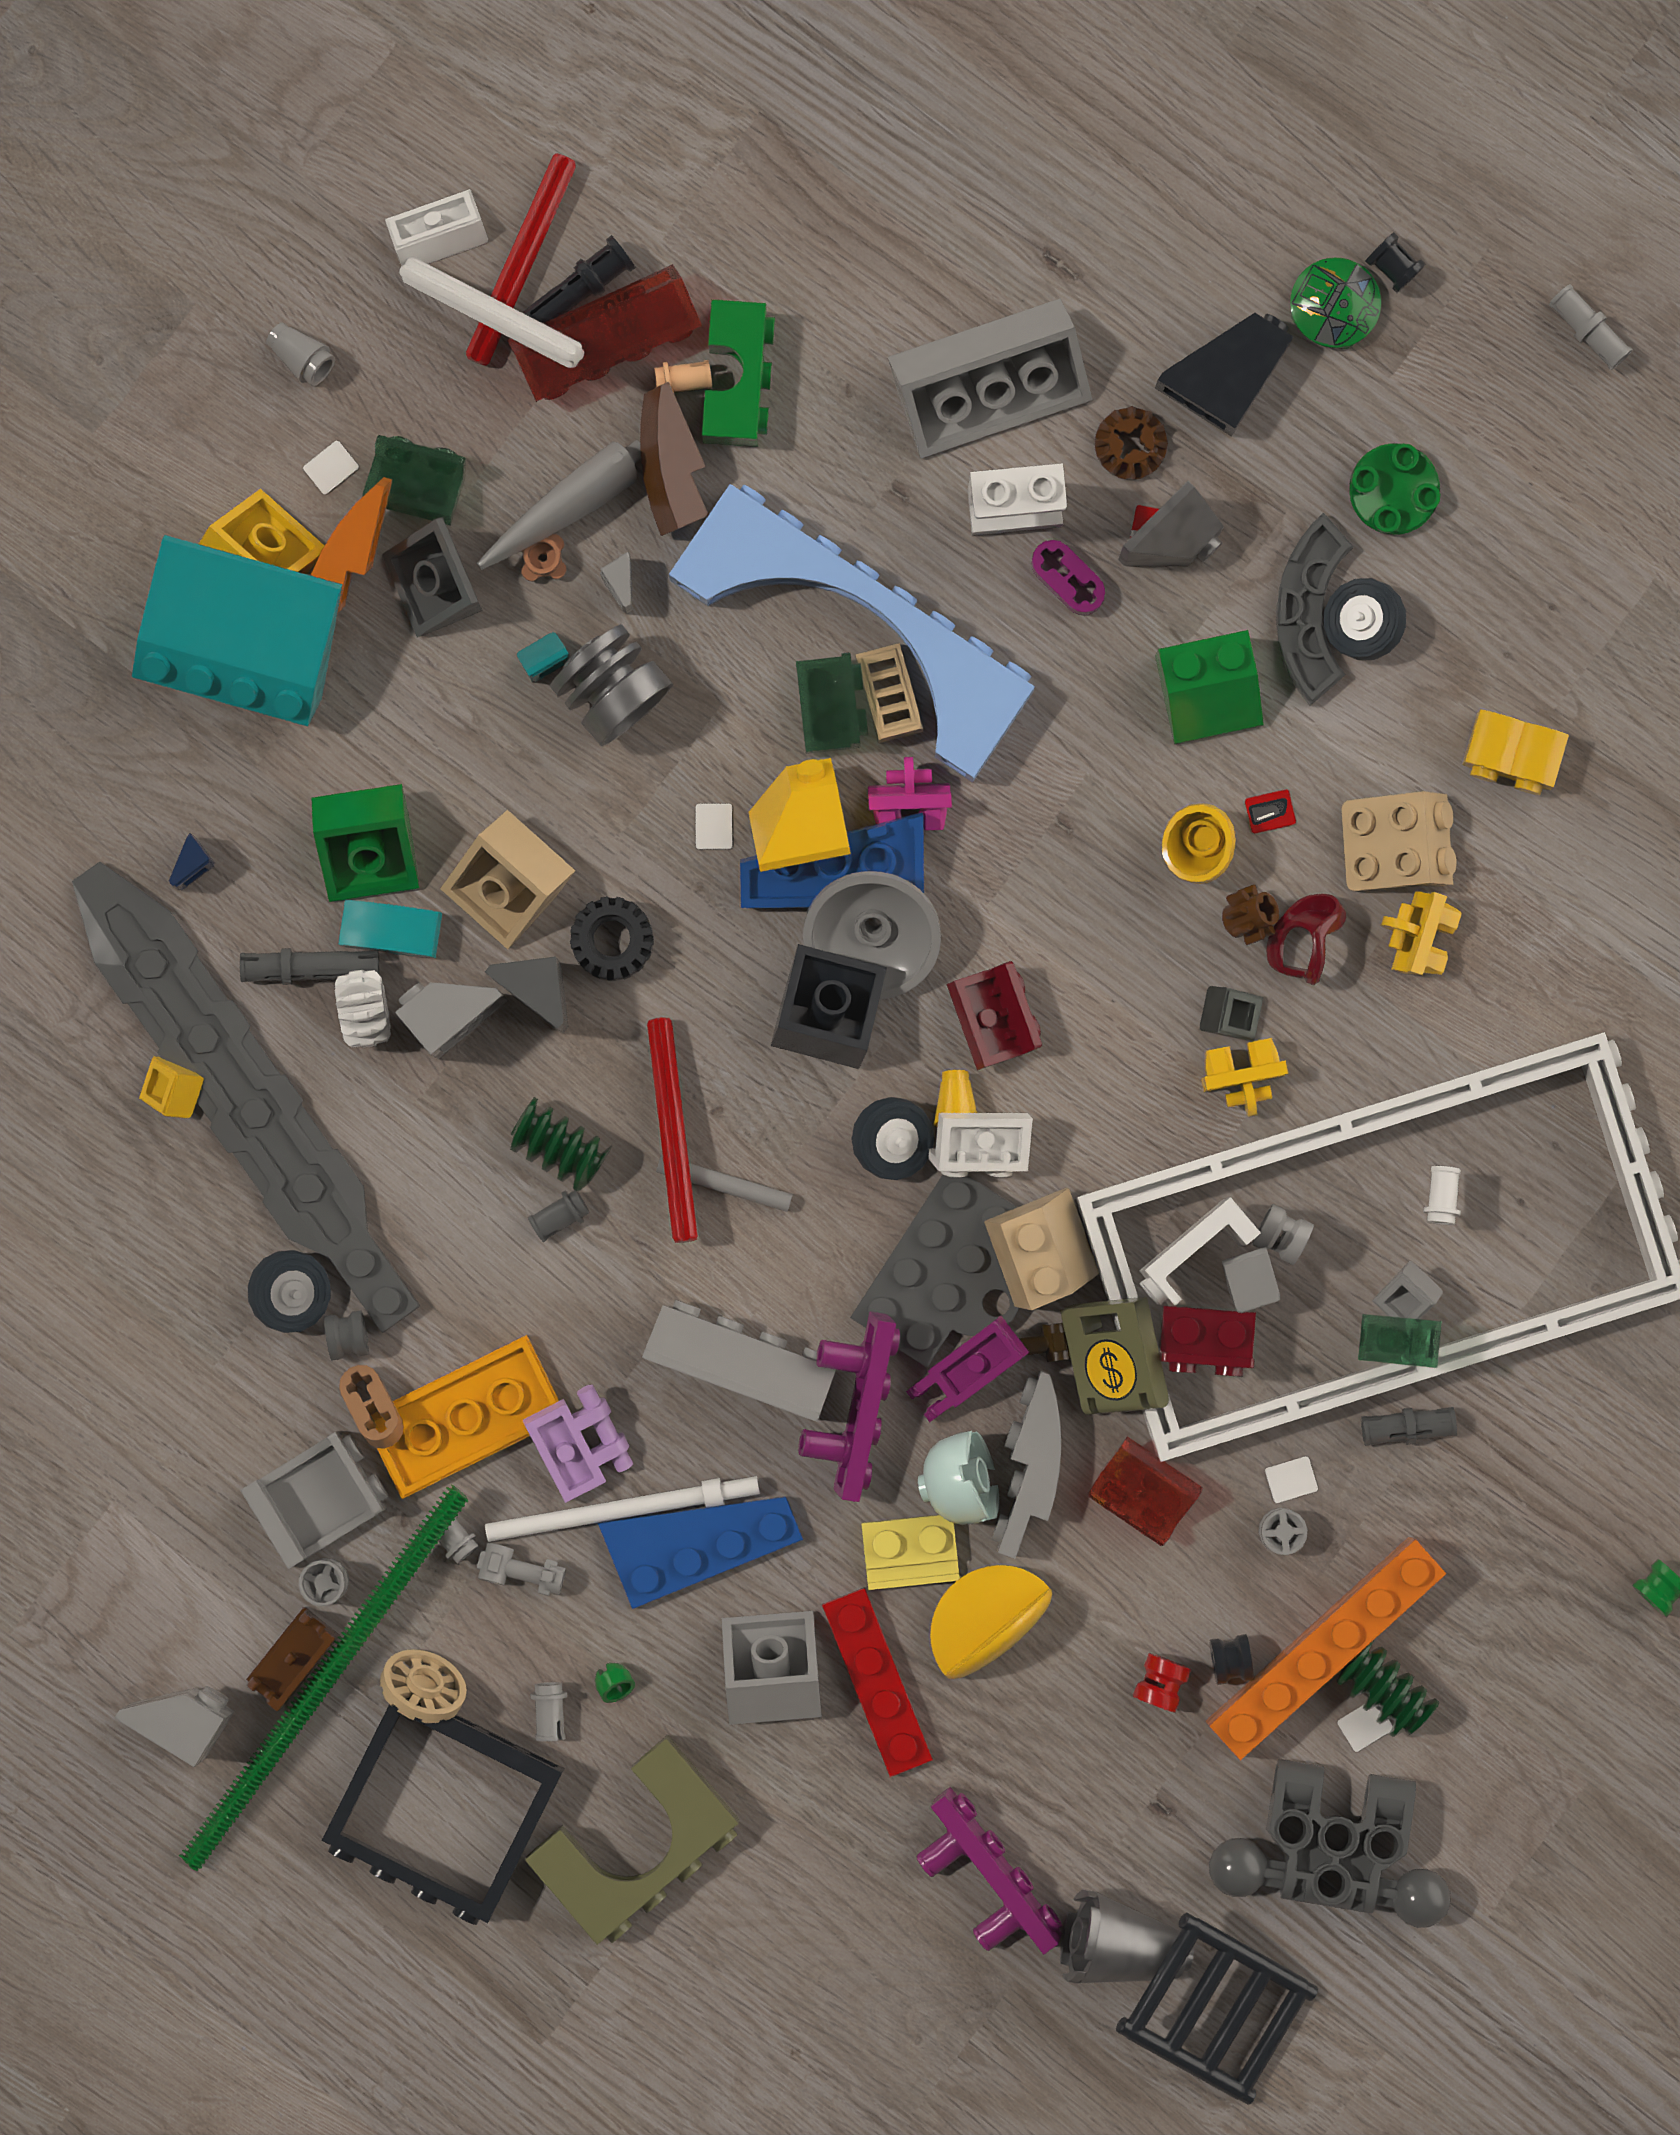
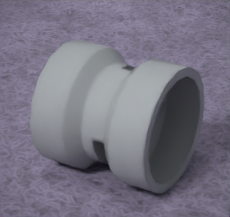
M1272 1204L1258 1228L1261 1234L1253 1239L1252 1245L1258 1248L1266 1247L1267 1250L1272 1249L1279 1253L1281 1260L1294 1265L1309 1240L1314 1224L1304 1219L1294 1220L1287 1216L1286 1210Z
M322 1558L315 1560L307 1565L300 1574L298 1584L300 1593L307 1602L313 1605L327 1606L333 1604L343 1597L348 1589V1572L343 1564L335 1559Z

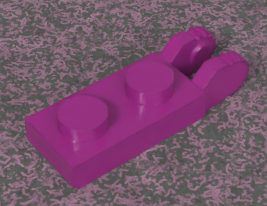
M999 1316L928 1370L929 1374L906 1392L911 1399H914L927 1392L935 1382L938 1384L946 1397L942 1400H937L923 1414L930 1423L953 1405L955 1408L1022 1359L1029 1351L1004 1318Z

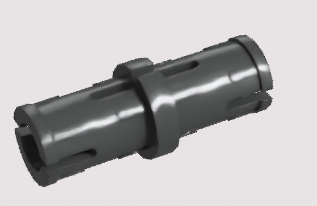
M1454 1407L1428 1411H1413L1412 1408H1404L1402 1413L1361 1416L1362 1436L1365 1446L1405 1441L1406 1445L1416 1444V1440L1457 1436Z

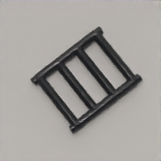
M1186 1912L1181 1916L1178 1923L1182 1929L1129 2019L1123 2017L1117 2023L1116 2032L1234 2099L1250 2105L1256 2097V2090L1253 2087L1305 2000L1312 2001L1316 1997L1318 1987L1202 1919ZM1199 1939L1215 1948L1217 1952L1166 2038H1163L1145 2027ZM1233 1960H1236L1252 1969L1253 1972L1202 2058H1199L1183 2049L1182 2046ZM1269 1980L1289 1990L1238 2078H1235L1219 2069L1218 2066Z

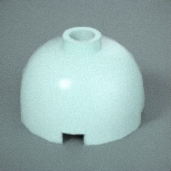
M961 1432L940 1440L929 1450L924 1462L923 1475L918 1476V1488L923 1501H930L935 1512L947 1521L960 1525L976 1524L994 1519L999 1511L998 1485L990 1486L987 1469L995 1470L993 1460L985 1441L978 1432Z

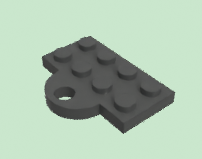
M942 1175L850 1318L866 1328L870 1311L888 1314L896 1323V1329L900 1331L898 1349L925 1367L929 1366L951 1330L963 1335L974 1336L998 1318L990 1316L983 1308V1298L989 1291L998 1289L1008 1296L1009 1308L1002 1317L1009 1324L1019 1311V1307L1014 1306L984 1221L1017 1207L970 1176L949 1177Z

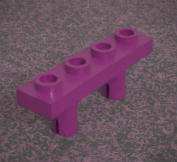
M869 1312L864 1341L860 1346L821 1340L817 1350L816 1364L818 1367L856 1373V1380L846 1428L842 1435L803 1429L799 1439L798 1454L802 1457L837 1462L838 1467L833 1489L842 1500L860 1502L862 1489L867 1490L869 1488L872 1478V1463L868 1462L871 1445L878 1444L881 1434V1418H877L880 1400L886 1401L891 1384V1376L889 1373H886L890 1356L896 1355L900 1341V1331L896 1329V1323L888 1314Z
M951 1787L947 1788L934 1799L930 1806L945 1825L947 1832L917 1854L916 1857L919 1864L930 1877H934L962 1855L969 1857L1003 1901L1004 1905L973 1929V1933L984 1949L990 1951L1018 1929L1026 1931L1042 1954H1046L1059 1944L1063 1934L1059 1929L1062 1927V1923L1058 1915L1048 1904L1040 1905L1031 1893L1034 1886L1026 1873L1020 1867L1013 1869L1004 1858L1003 1854L1006 1850L1002 1842L993 1831L988 1830L985 1832L974 1817L977 1816V1811L971 1801L963 1793L956 1795Z

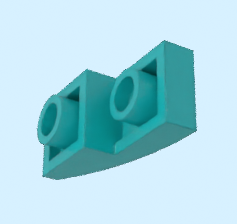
M345 900L338 945L346 948L387 951L396 955L436 958L443 913L391 904Z

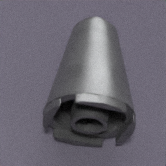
M1082 1889L1074 1898V1901L1081 1902L1077 1913L1068 1912L1064 1924L1060 1964L1068 1965L1070 1973L1062 1974L1063 1978L1073 1983L1152 1980L1181 1931L1095 1891ZM1192 1948L1174 1979H1179L1183 1971L1188 1972L1191 1968L1194 1948Z

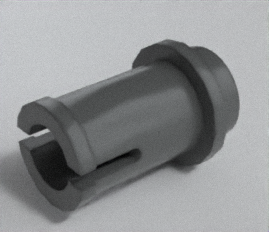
M566 1190L563 1191L561 1199L528 1217L531 1226L542 1242H545L549 1237L576 1221L580 1224L583 1223V1217L590 1213L576 1190L569 1194Z

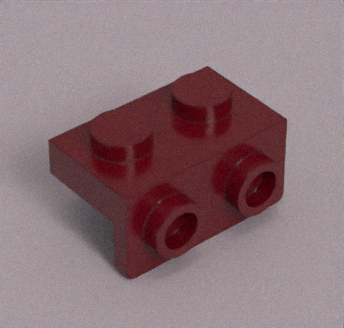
M1012 961L946 984L977 1071L1025 1055L1042 1047L1040 1025L1030 1011L1025 997L1024 980L1016 971Z

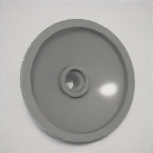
M864 871L838 878L823 888L815 897L806 914L803 928L804 946L887 967L879 999L881 1000L904 994L916 987L927 977L939 955L941 927L937 912L932 903L915 885L893 874ZM877 918L882 924L870 926L866 920Z

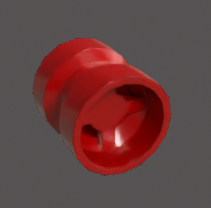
M1148 1653L1144 1664L1146 1669L1143 1681L1137 1683L1133 1697L1176 1713L1180 1702L1178 1691L1180 1686L1187 1682L1192 1669L1164 1657ZM1158 1682L1164 1684L1165 1687L1157 1685Z

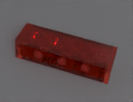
M672 264L543 323L582 345V350L584 351L583 359L579 360L574 368H568L512 338L507 341L525 381L537 402L543 398L545 400L556 399L564 395L570 386L580 381L600 379L609 373L611 367L626 360L628 362L641 360L651 353L652 348L667 341L669 343L680 342L688 338L693 333V329L702 326L683 279Z

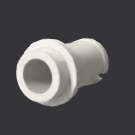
M1432 1166L1429 1206L1424 1207L1423 1213L1428 1214V1223L1455 1225V1217L1460 1216L1461 1213L1460 1210L1456 1209L1458 1181L1461 1170L1447 1166Z

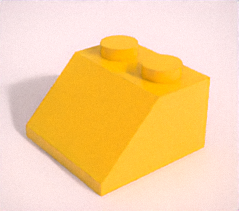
M261 488L211 524L199 542V545L307 574L314 567L325 546Z

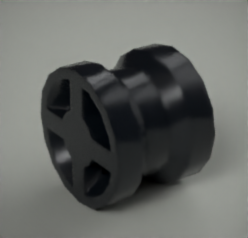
M1247 1634L1237 1635L1233 1641L1223 1642L1219 1638L1210 1639L1212 1666L1217 1685L1227 1684L1230 1678L1237 1677L1244 1681L1254 1680L1253 1663Z

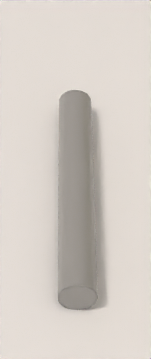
M661 1155L656 1172L665 1175L663 1155ZM689 1163L691 1183L788 1212L793 1194Z

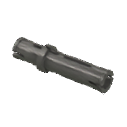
M282 948L281 953H240L241 982L282 981V985H292V981L336 980L338 976L357 970H375L379 974L378 950L302 953L292 952L291 948Z

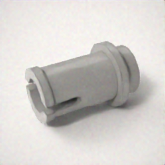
M456 1518L451 1522V1526H448V1530H445L441 1540H438L448 1552L445 1557L448 1560L453 1558L457 1564L466 1559L479 1547L474 1541L476 1535L474 1533L468 1534Z
M544 1682L535 1684V1692L530 1694V1698L535 1700L536 1741H559L566 1739L564 1733L563 1698H567V1692L562 1690V1683Z

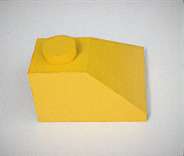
M831 758L821 760L810 759L800 764L786 766L748 812L760 872L851 854Z

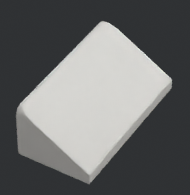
M470 189L385 219L401 266L405 265L408 258H417L429 264L488 242L486 231Z

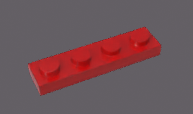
M865 1587L823 1603L822 1607L889 1776H895L932 1761L933 1758Z

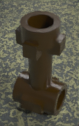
M1063 1323L1042 1325L1043 1335L1019 1338L1029 1351L1027 1355L1046 1353L1047 1362L1071 1359Z

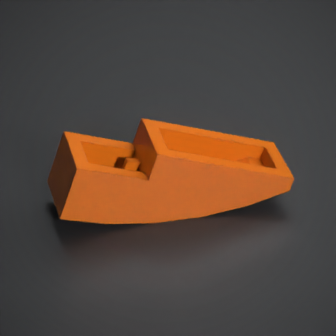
M383 477L355 503L333 531L310 575L342 584L338 613L346 605L353 572L365 575L373 567L392 479Z

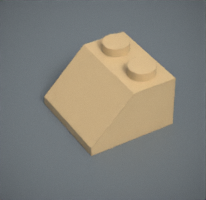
M507 810L477 836L440 889L505 948L509 949L556 898L575 870Z
M1064 1188L984 1221L1015 1307L1034 1310L1073 1294L1100 1274L1069 1188Z

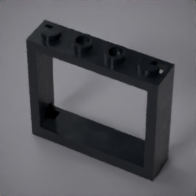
M389 1704L321 1841L329 1844L328 1852L341 1860L353 1863L354 1859L357 1858L371 1865L372 1867L369 1872L383 1881L394 1884L396 1879H399L413 1886L411 1893L423 1901L436 1904L439 1899L455 1907L452 1913L456 1917L473 1925H477L479 1920L488 1924L565 1768L457 1714L447 1721L444 1719L440 1720L439 1723H423L422 1719L414 1718L415 1721L541 1783L482 1902L343 1832L401 1713L397 1712L398 1708L395 1705L391 1706Z

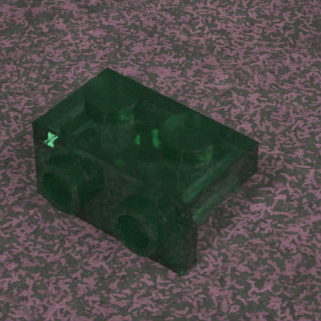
M378 435L375 442V456L362 497L383 477L392 479L386 509L431 521L443 518L445 524L451 526L465 481L466 458L447 448L437 447L432 449L414 444L409 439L401 436L386 437Z
M850 652L841 653L840 657L796 661L806 754L860 748V736H868L866 708L857 709L855 691L863 690L861 663L852 664Z

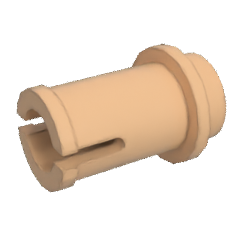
M709 360L668 366L667 362H663V367L654 368L656 387L669 382L673 393L706 388L712 389Z

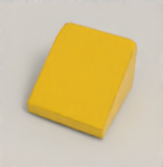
M153 1056L139 1099L164 1116L190 1118L193 1114L204 1078L196 1072L160 1057Z

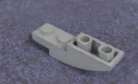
M1039 1371L1037 1379L1028 1377L1019 1402L1027 1405L1021 1423L1013 1420L1004 1447L1012 1449L1009 1458L1026 1464L1024 1472L1017 1470L1014 1472L1007 1492V1497L1014 1499L1008 1516L1000 1514L991 1540L999 1542L996 1550L998 1553L1014 1559L1017 1556L1030 1515L1046 1521L1049 1520L1060 1472L1061 1426L1057 1398L1050 1374Z

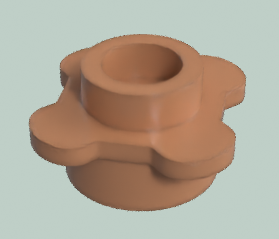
M552 534L548 538L521 551L524 554L525 561L521 573L526 580L533 582L539 577L551 576L557 580L565 575L567 568L562 562L561 551L565 544L559 535ZM540 554L547 555L545 562L539 561Z

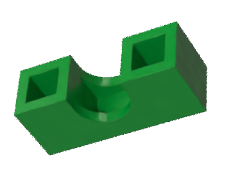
M711 299L709 353L723 354L735 358L742 366L743 374L740 381L729 390H705L702 439L705 444L758 447V434L767 435L769 407H760L761 390H770L772 362H764L765 344L773 345L775 317H767L766 303Z

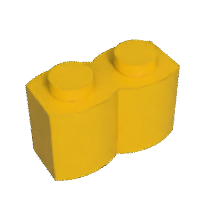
M1480 709L1476 716L1462 765L1472 768L1470 773L1472 777L1494 783L1497 782L1498 776L1506 777L1516 781L1515 789L1529 794L1541 795L1542 789L1551 790L1554 788L1569 735L1554 729Z

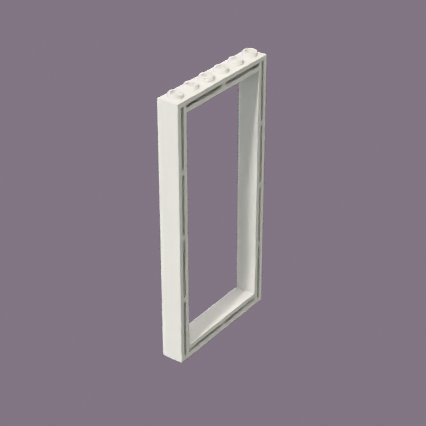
M1605 1032L1076 1197L1075 1199L1107 1300L1138 1298L1112 1216L1113 1212L1582 1066L1650 1280L1182 1427L1178 1426L1169 1397V1402L1164 1408L1142 1410L1158 1461L1163 1462L1679 1300L1680 1260L1677 1259L1672 1243L1678 1241V1235L1671 1216L1663 1215L1658 1200L1664 1197L1663 1187L1657 1172H1649L1644 1156L1650 1153L1648 1140L1642 1127L1635 1128L1630 1112L1636 1109L1635 1100L1628 1083L1621 1084L1616 1067L1621 1066L1622 1061L1615 1041H1608ZM1113 1313L1112 1316L1116 1329L1120 1330L1118 1315Z

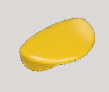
M1008 1565L986 1566L971 1571L958 1579L943 1594L935 1609L931 1623L930 1638L932 1652L943 1674L948 1679L968 1676L987 1666L1008 1651L1042 1617L1051 1602L1052 1590L1033 1573Z

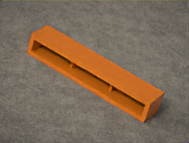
M1408 1537L1255 1675L1254 1680H1250L1205 1722L1241 1761L1447 1573L1416 1539Z

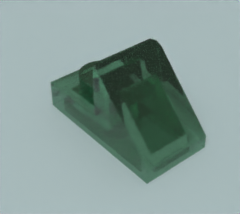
M1362 1314L1358 1360L1437 1368L1442 1321Z

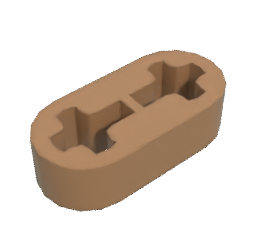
M356 1365L349 1368L340 1379L339 1389L360 1433L375 1448L393 1446L402 1436L404 1426L383 1381L374 1369L367 1365ZM362 1380L367 1384V1390L371 1396V1399L366 1402L357 1392L356 1384ZM377 1411L386 1421L385 1426L387 1429L382 1433L375 1429L376 1423L371 1416Z

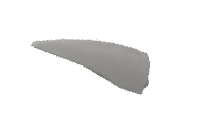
M636 440L624 448L618 442L613 441L553 487L498 539L476 563L479 568L483 570L549 537L602 507L637 481V471L634 464L641 460L640 442Z

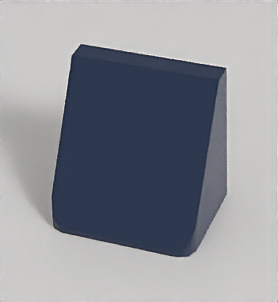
M191 833L188 834L169 879L172 887L181 891L212 869L215 864L198 839Z

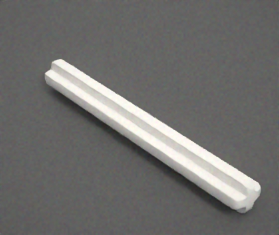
M413 257L408 258L405 265L401 266L399 274L402 276L404 283L568 368L576 367L579 360L583 359L584 351L582 350V345L576 340Z

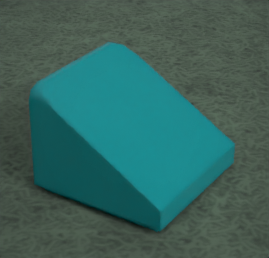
M552 632L517 653V658L530 680L537 682L563 667L570 658V655L558 635Z

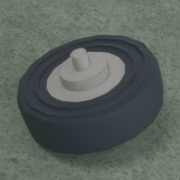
M296 1250L277 1251L263 1258L253 1270L248 1283V1302L255 1317L266 1327L283 1333L301 1332L315 1325L325 1314L331 1299L330 1280L324 1267L312 1256Z

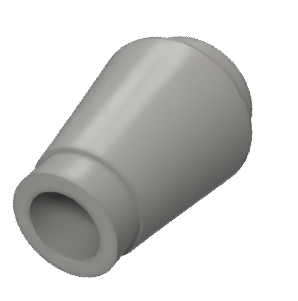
M283 322L277 324L267 337L266 344L272 348L301 383L308 382L312 386L318 385L328 376L334 366L335 357L329 353V346L292 327H288Z

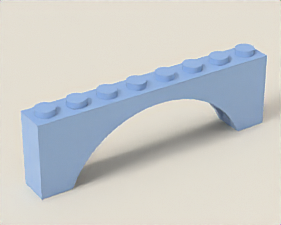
M729 484L669 573L670 581L707 606L743 590L759 586L782 584L823 589L853 600L867 608L899 635L911 650L923 671L929 685L936 715L937 741L935 758L973 783L1032 695L1035 686L1028 682L1032 676L1010 661L1006 666H1003L990 656L994 651L979 639L971 636L966 641L952 632L955 625L943 615L932 611L930 616L916 608L917 599L898 586H894L891 591L876 580L880 575L863 562L857 560L852 565L838 556L842 550L827 538L819 535L814 540L802 532L803 523L788 512L781 510L776 515L764 507L763 504L766 499L752 488L743 485L739 490Z

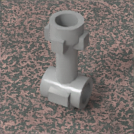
M487 1543L486 1550H481L477 1569L480 1570L478 1579L504 1586L506 1578L511 1577L538 1584L539 1594L550 1596V1593L560 1594L566 1568L558 1566V1562L547 1559L544 1567L515 1560L512 1559L514 1549L493 1543Z

